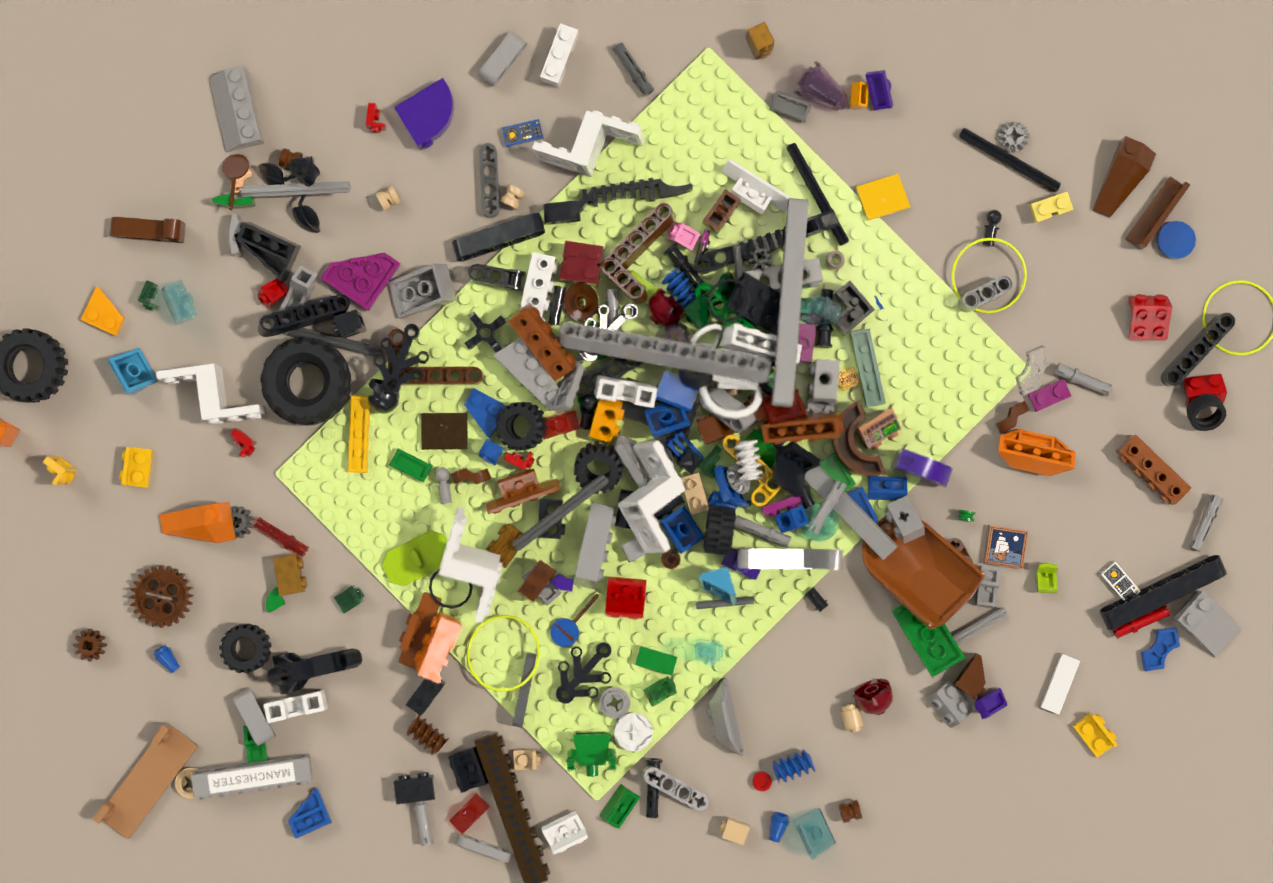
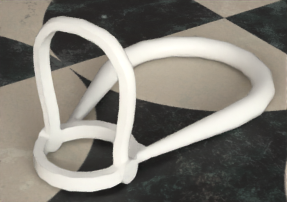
M718 324L701 328L694 334L690 344L718 349L723 329ZM712 329H718L714 345L702 342L696 343V340L703 333ZM759 384L757 390H753L755 395L752 404L738 411L725 410L718 407L712 402L706 386L699 388L704 404L713 413L724 418L737 419L747 417L755 412L762 402V390Z

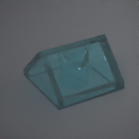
M820 808L793 820L811 860L836 843Z

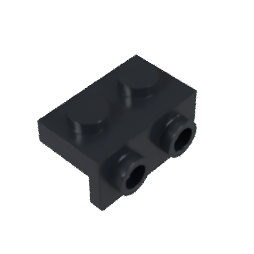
M476 746L449 756L450 767L454 772L456 784L461 793L489 783Z
M429 772L418 773L417 777L410 778V775L398 776V780L393 781L396 805L435 800L434 775H429Z

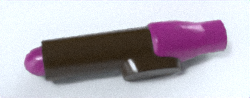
M704 229L695 259L703 255L705 251H708L710 245L709 230Z

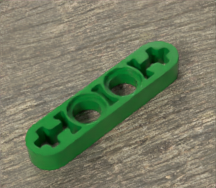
M707 282L698 284L695 292L696 298L703 296L708 300L709 292L713 286ZM701 289H707L708 293L701 295ZM715 289L710 300L714 313L727 319V315L730 313L739 315L725 306L727 299ZM719 300L723 302L724 307L716 309L713 303ZM743 316L735 322L722 321L727 326H732V324H739L742 320L743 327L755 329V325Z

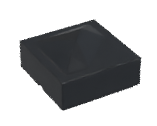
M687 447L676 463L692 474L703 461V458Z

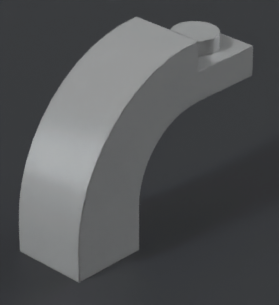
M300 265L291 278L288 294L278 311L308 303L316 284L317 274ZM287 318L281 319L284 323H290Z

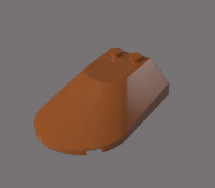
M883 518L876 522V524L898 547L883 560L863 540L862 557L867 571L929 630L944 625L972 598L985 578L984 572L924 521L922 523L925 528V535L904 544L901 538L897 539L893 530L895 528L893 523H889L887 518Z

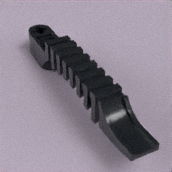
M648 178V181L640 179L636 183L629 181V184L620 182V185L616 186L615 184H610V187H606V185H601V188L597 189L596 187H591V191L588 194L587 189H582L583 197L580 200L543 204L545 224L581 221L580 213L591 203H593V207H598L597 197H602V203H607V194H611L612 200H617L616 193L621 192V199H625L626 191H630L631 198H636L635 190L640 189V199H645V188H649L650 202L655 201L654 187H659V198L663 199L689 193L693 190V184L670 186L661 179L653 180V178Z
M834 209L807 218L806 238L839 226ZM785 227L783 230H775L772 234L769 232L766 236H758L755 240L749 239L747 243L740 242L742 261L749 260L751 258L749 256L750 251L755 252L757 246L759 249L766 247V252H772L779 247L783 248ZM733 246L717 249L698 256L694 260L695 271L698 274L704 275L734 264ZM724 254L726 256L725 262H716V255ZM703 260L704 263H708L705 265L706 269L702 270L701 267H697L700 265L699 261Z

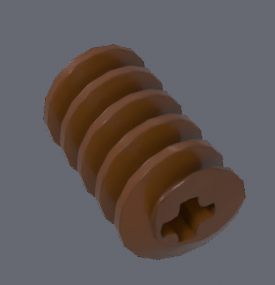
M418 715L408 727L406 735L409 736L414 733L412 740L415 741L420 738L418 745L421 746L426 743L424 749L432 748L430 754L434 755L439 752L449 738L443 740L444 733L437 735L438 728L431 731L433 724L430 723L425 726L427 719L424 718L419 721L420 715Z

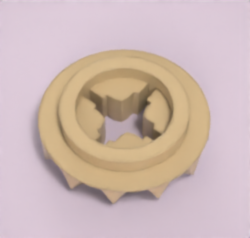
M186 768L176 777V790L184 798H194L193 786L187 788L185 786L188 784V778L192 780L191 775L193 771L198 770L197 768Z

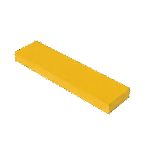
M351 396L348 472L368 473L370 429L368 396Z

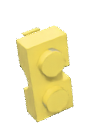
M1068 192L1029 205L1035 223L1052 218L1053 213L1059 216L1074 210Z

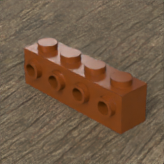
M529 302L511 315L508 322L554 381H557L574 369L576 365L574 355L560 344V338L556 337L552 332V327L542 319L539 310L535 306H532Z
M842 412L767 419L762 424L764 443L781 444L785 441H794L796 443L806 439L816 441L827 437L828 439H836L845 431Z
M1136 434L1131 435L1116 451L1119 454V460L1126 465L1128 463L1133 468L1132 472L1137 477H1143L1147 481L1145 483L1147 487L1152 491L1156 490L1161 495L1160 499L1167 505L1169 503L1176 505L1191 489Z

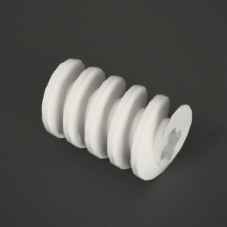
M758 440L738 442L739 445L734 447V450L740 451L735 455V457L741 458L740 461L736 462L737 465L742 466L738 473L744 474L739 477L740 481L761 479L758 475L763 472L756 469L761 466V463L755 462V460L760 458V455L754 454V452L759 450V447L753 446Z

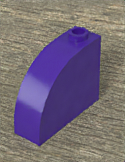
M441 78L394 108L420 150L421 148L427 149L434 144L433 141L438 139L448 129L454 114V101L444 78Z
M904 448L897 450L891 466L892 469L942 487H947L953 468Z

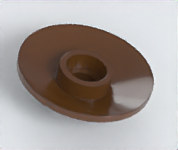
M576 283L569 287L563 302L566 313L575 321H584L586 318H592L599 305L596 291L586 283ZM583 299L586 301L585 306L582 303Z

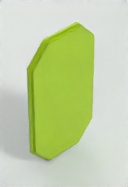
M430 530L388 551L382 567L390 583L406 586L440 569L448 542L445 534Z

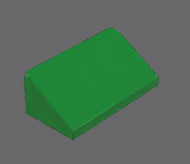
M755 428L742 442L758 440L757 443L753 444L754 447H759V450L754 452V454L760 455V459L771 468L775 464L777 449L771 443H764L763 435Z
M620 784L601 812L600 817L619 829L640 799V796Z

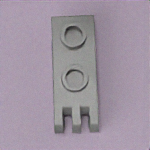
M583 365L575 366L572 371L564 375L553 406V410L556 413L569 410L573 406V400L576 392L579 390V383L584 372Z
M621 435L618 438L615 449L621 457L623 466L629 470L631 479L637 483L639 488L646 485L649 476L626 437Z

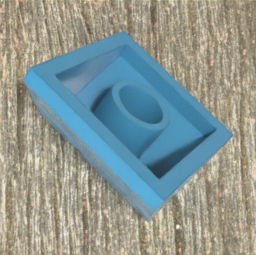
M140 348L107 360L126 394L134 395L158 381Z
M728 567L703 573L699 576L702 589L736 605V594Z

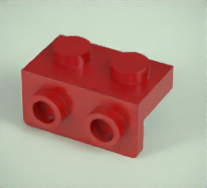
M1222 374L1185 378L1182 382L1187 396L1186 407L1194 398L1204 394H1214L1220 398L1222 403L1225 402L1227 389Z

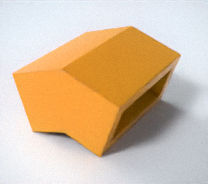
M859 81L851 84L849 109L861 110L867 107L869 90L867 83Z

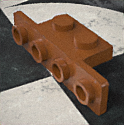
M534 468L497 480L503 497L485 503L488 514H496L503 509L517 507L523 502L537 500L543 495H552L561 489L559 480L554 479L539 484Z
M428 592L423 593L418 609L409 614L406 620L408 627L406 632H402L399 640L402 652L398 662L413 669H416L414 656L418 650H421L423 637L426 633L429 634L431 630L430 623L433 617L436 616L440 606ZM435 596L439 602L442 601L440 597Z

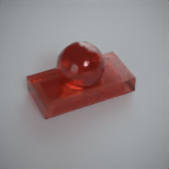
M576 411L547 418L545 425H548V430L544 431L547 434L543 439H549L581 429Z
M476 793L449 822L463 835L490 806Z

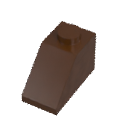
M974 653L953 683L974 699L976 696L980 697L985 690L983 686L986 684L982 657L977 653Z

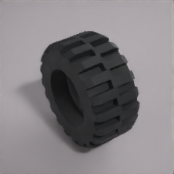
M29 328L12 330V334L6 333L3 335V340L0 341V393L10 397V399L27 403H37L40 400L49 399L51 394L55 395L59 391L57 389L59 385L63 386L65 383L62 380L63 376L68 374V370L65 369V365H68V359L64 358L66 352L64 348L60 347V343L47 333ZM26 348L38 350L44 360V369L41 376L30 384L18 381L13 370L16 356Z

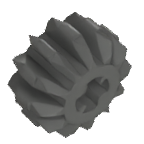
M236 506L232 507L231 514L235 538L238 534L240 538H244V532L248 535L251 534L248 527L254 528L255 526L250 524V521L255 518L248 517L251 511L247 510L244 512L243 506H240L239 510ZM237 517L238 519L242 520V523L239 524V528L238 525L234 524V522L237 521Z

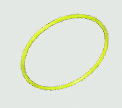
M983 238L968 244L958 254L953 264L951 279L953 289L960 299L961 296L956 289L954 280L955 267L960 256L969 247L982 241H997L1012 248L1019 256L1024 270L1023 284L1018 295L1012 302L996 310H974L981 313H995L1010 307L1017 301L1024 290L1027 271L1023 257L1013 245L997 238Z
M1242 280L1225 283L1215 289L1208 297L1203 309L1204 328L1206 327L1205 316L1209 301L1216 292L1225 286L1236 283L1249 284L1263 291L1270 299L1272 305L1273 299L1264 288L1255 283ZM1273 331L1269 339L1262 346L1249 352H1232L1218 344L1216 347L1233 355H1249L1264 348L1273 338ZM1208 332V338L1212 341L1213 339Z
M510 615L495 616L484 621L473 632L467 647V662L472 675L481 685L494 691H511L524 685L534 675L540 660V644L534 630L525 621ZM499 618H510L524 624L532 632L537 644V660L531 674L519 685L506 689L494 688L482 682L476 676L470 662V647L474 636L486 623Z

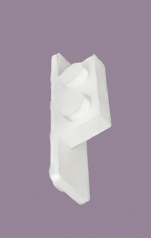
M729 159L722 173L737 182L731 193L741 199L742 203L761 215L769 203L783 212H787L788 198H791L790 196L733 160Z

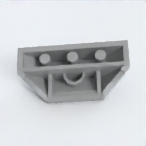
M724 678L708 701L709 707H706L708 719L712 718L714 724L710 726L712 737H717L719 743L743 756L745 754L727 678Z

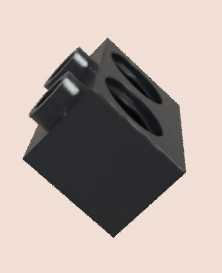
M356 309L335 316V322L332 323L336 334L338 333L344 338L367 331L362 315Z
M540 499L538 522L549 515L548 506L550 504H556L559 507L564 503V500ZM561 519L555 523L557 526L555 534H549L546 530L537 538L561 539V535H565L566 524H562Z
M425 678L408 700L406 706L422 716L446 682L441 680L440 683Z

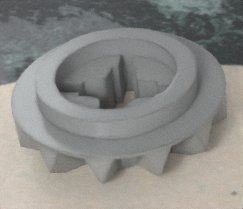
M1012 121L1006 123L1000 129L998 138L1005 150L1018 152L1028 144L1030 135L1028 134L1027 127L1022 125L1021 122ZM1013 129L1015 134L1020 136L1016 139L1015 144L1013 138L1006 137L1013 133Z
M734 464L727 469L728 482L736 492L745 494L750 490L749 486L751 483L749 480H739V477L744 475L738 473V470L742 467Z
M619 687L609 688L600 697L601 711L610 718H620L630 708V697L625 690ZM612 695L616 700L623 699V701L618 703V711L614 705L607 706V704L612 702Z

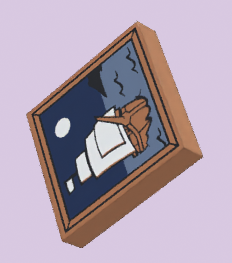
M989 525L984 563L1023 569L1028 531Z

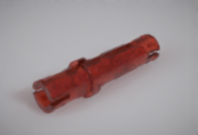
M261 517L257 520L258 523H255V529L283 544L287 550L291 549L301 555V557L306 555L304 551L308 552L309 546L296 540L295 536H290Z

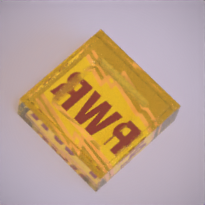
M854 366L839 372L838 381L843 391L861 384Z

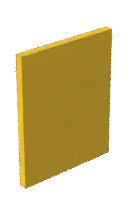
M899 174L856 187L868 221L910 208Z

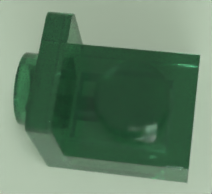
M146 280L138 298V302L143 303L141 307L153 311L154 308L159 310L160 306L150 302L151 299H155L158 293L157 284Z
M718 445L712 449L698 466L702 473L711 479L716 476L714 468L717 466L715 464L721 458L719 454L723 450Z
M353 585L335 596L334 599L345 614L364 602V594L360 587L356 588Z

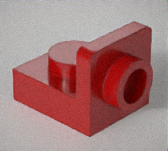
M368 102L365 123L367 129L374 133H381V130L386 131L384 123H376V120L379 121L380 109H378L376 103Z
M276 278L260 288L258 299L262 305L270 309L274 303L287 296L289 289L283 281Z
M235 428L231 432V435L234 437L233 441L241 447L245 445L239 456L242 458L251 456L256 449L254 446L257 442L240 429Z
M513 452L512 455L507 453L504 460L526 471L527 468L530 469L535 458H533L534 453L529 452L524 462L522 461L523 456Z

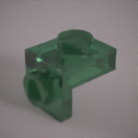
M668 676L643 689L652 707L677 694L676 686Z

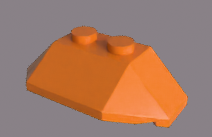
M1022 429L1002 434L999 437L998 453L1011 468L1045 476L1064 473L1075 468L1076 452L1072 449L1070 450L1056 437Z

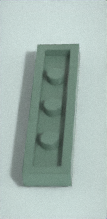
M870 328L851 332L850 335L866 408L886 404Z

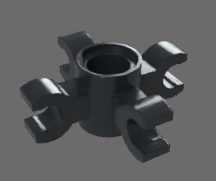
M475 312L470 314L468 317L477 327L476 335L465 342L468 349L471 350L483 341L488 342L495 353L500 351L502 348L494 336L495 331L507 323L504 318L500 316L489 325L483 323ZM483 328L491 330L489 337H481L480 332Z

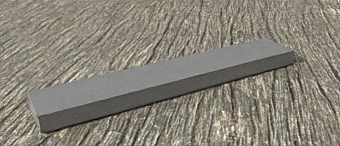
M820 465L809 470L804 478L824 500L826 498L824 497L825 494L830 492L835 483ZM843 491L838 499V504H835L833 509L884 560L898 545Z

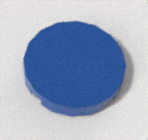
M1173 221L1161 228L1157 234L1156 242L1158 249L1166 257L1180 259L1192 252L1195 247L1196 236L1190 225L1181 221Z

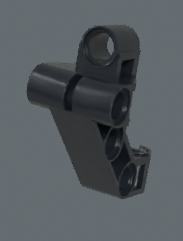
M351 648L307 659L294 652L272 657L274 667L268 672L267 679L271 685L279 686L281 695L302 690L310 678L358 667L362 663V654L358 649Z

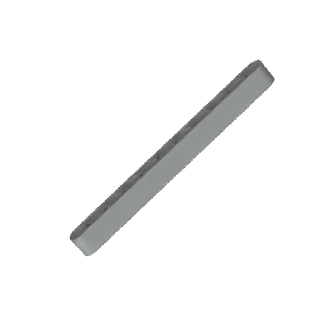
M788 198L772 391L773 406L792 407L808 199Z
M571 322L564 323L560 327V344L569 349L757 383L766 382L769 378L770 361L760 356Z

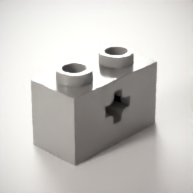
M908 496L886 504L887 512L885 516L889 523H893L895 527L893 530L897 539L901 538L905 544L925 535L924 525Z

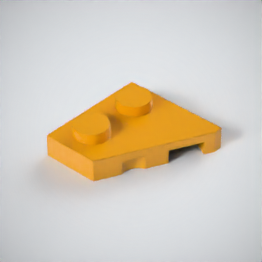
M96 286L81 320L117 336L125 318L106 297L103 290Z

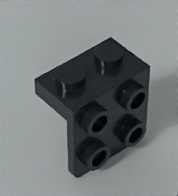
M794 441L781 446L776 451L772 480L795 497L802 496L805 472L818 467L820 459Z

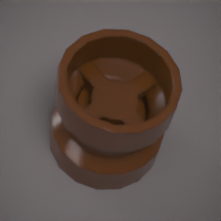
M283 148L279 158V166L283 168L289 167V161L294 157H303V153H293L290 149Z
M668 550L661 557L663 566L668 569L678 567L681 561L679 553L675 550Z
M858 800L851 801L850 804H838L843 823H847L853 818L856 820L862 819Z

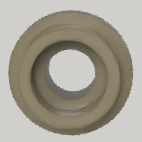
M831 251L827 254L825 262L828 268L838 270L844 265L845 258L841 252ZM833 257L838 259L837 264L832 263L831 259Z

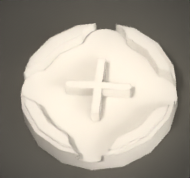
M633 712L625 714L618 720L615 725L614 734L620 747L634 752L648 746L652 739L653 730L651 723L645 716Z

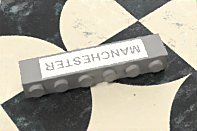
M310 754L196 770L191 775L194 798L200 797V800L210 799L212 795L218 794L220 797L231 795V792L238 791L239 794L251 792V789L265 791L270 789L271 786L284 788L288 787L291 783L304 785L309 783L313 777Z

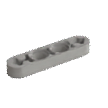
M647 766L643 769L642 779L651 786L695 810L703 811L708 807L709 799L705 794L653 766ZM653 772L654 775L659 777V780L649 779L647 774ZM666 779L672 781L669 789L663 788V782ZM681 788H687L688 794L684 798L679 797V790ZM692 796L698 799L701 798L703 803L698 804L697 802L693 801L691 799Z

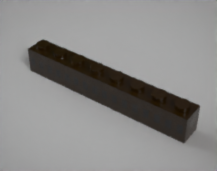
M498 732L475 739L474 742L523 882L542 883L548 881V875L551 874L548 864H544L542 860L544 852L541 845L536 843L537 832L534 826H530L529 820L531 815L528 808L524 809L522 801H525L522 790L518 791L516 783H518V778L515 771L511 772L509 765L512 762L509 753L505 754L503 747L506 745L503 736H499Z

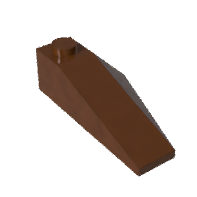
M1127 136L1122 138L1106 174L1093 211L1111 217L1148 174L1156 153L1142 142Z

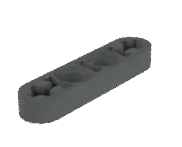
M485 143L480 147L479 151L482 210L485 216L494 218L500 212L498 158L496 147L491 143ZM488 147H490L491 151H494L490 154V160H495L494 163H483V160L487 161V156L483 151H486ZM487 166H492L495 169L492 176L484 174V169ZM493 185L496 188L495 193L487 195L485 193L486 186ZM485 198H496V201L492 200L493 207H496L492 214L486 210V208H489V200L485 201Z
M527 652L521 683L533 671L537 654ZM532 677L519 689L512 725L514 727L522 728Z

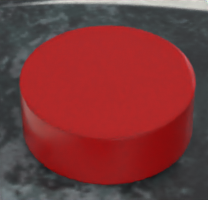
M760 771L753 776L752 783L756 790L763 792L771 787L772 779L768 773Z

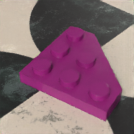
M385 252L346 261H337L329 265L320 279L369 311L401 263Z

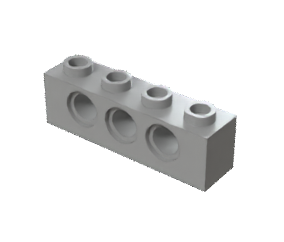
M819 258L804 260L803 271L806 273L807 278L802 280V286L807 285L808 288L819 286V283L823 281ZM782 265L766 267L764 272L761 269L745 271L758 280L761 278L768 279L769 287L780 293L781 283L778 281V276L782 274Z

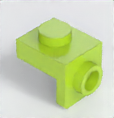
M1045 562L1038 565L1035 572L1037 593H1057V564Z

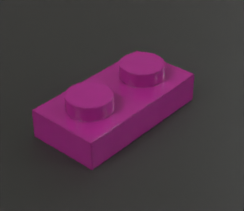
M1062 379L1028 394V397L1035 412L1071 397L1065 380Z
M792 496L761 509L764 515L768 514L769 517L780 514L779 510L786 507L788 511L798 507L797 503L801 502L800 497Z

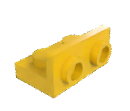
M126 447L122 454L124 467L119 475V479L122 481L121 485L149 488L154 450Z
M47 456L43 461L47 465L46 469L55 475L58 473L52 481L53 485H66L74 480L76 476L74 473L77 469L62 457Z
M1090 712L1072 727L1095 757L1098 758L1112 746L1116 747L1118 745L1115 741L1117 737L1111 730L1107 731L1103 726L1105 721L1099 714L1095 715Z

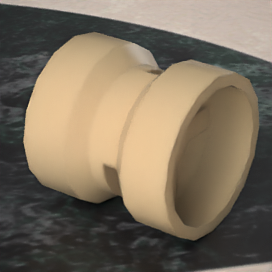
M508 184L506 194L502 196L500 202L517 210L519 201L524 197L525 192Z
M393 185L388 187L385 192L380 191L376 193L384 211L393 204L401 203Z

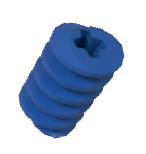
M678 267L663 279L662 284L669 283L666 290H673L671 296H678L676 303L683 302L680 308L685 309L696 299V290L691 291L693 283L686 284L689 278L682 279L681 277L684 272L677 273Z
M804 749L801 751V756L795 752L794 759L787 755V762L783 758H780V764L775 760L773 761V770L779 785L780 779L785 783L787 782V776L794 780V773L802 777V770L806 774H809V768L814 772L816 771L810 754Z

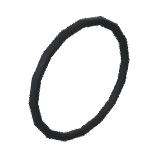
M730 278L721 280L709 292L707 300L709 311L720 321L730 322L737 320L744 315L749 307V290L739 280ZM729 281L737 282L746 291V307L742 313L734 318L725 319L717 316L712 310L710 303L713 291L722 283Z
M440 569L437 570L431 577L429 583V591L431 597L437 604L441 605L442 607L451 609L461 607L471 597L473 588L472 583H469V594L463 602L453 606L445 605L436 599L432 591L433 579L440 572Z

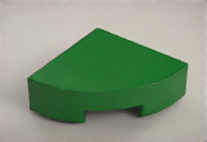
M278 587L274 588L267 597L266 609L268 613L286 604L283 597L279 596Z

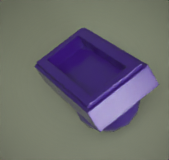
M885 70L867 72L865 77L873 109L892 108L894 106L890 92L892 84L887 79Z
M731 548L730 554L728 556L725 555L721 562L722 565L754 580L757 579L761 569L737 568L738 550Z
M1001 688L994 689L988 694L978 697L974 704L976 711L980 713L982 719H986L1008 706Z

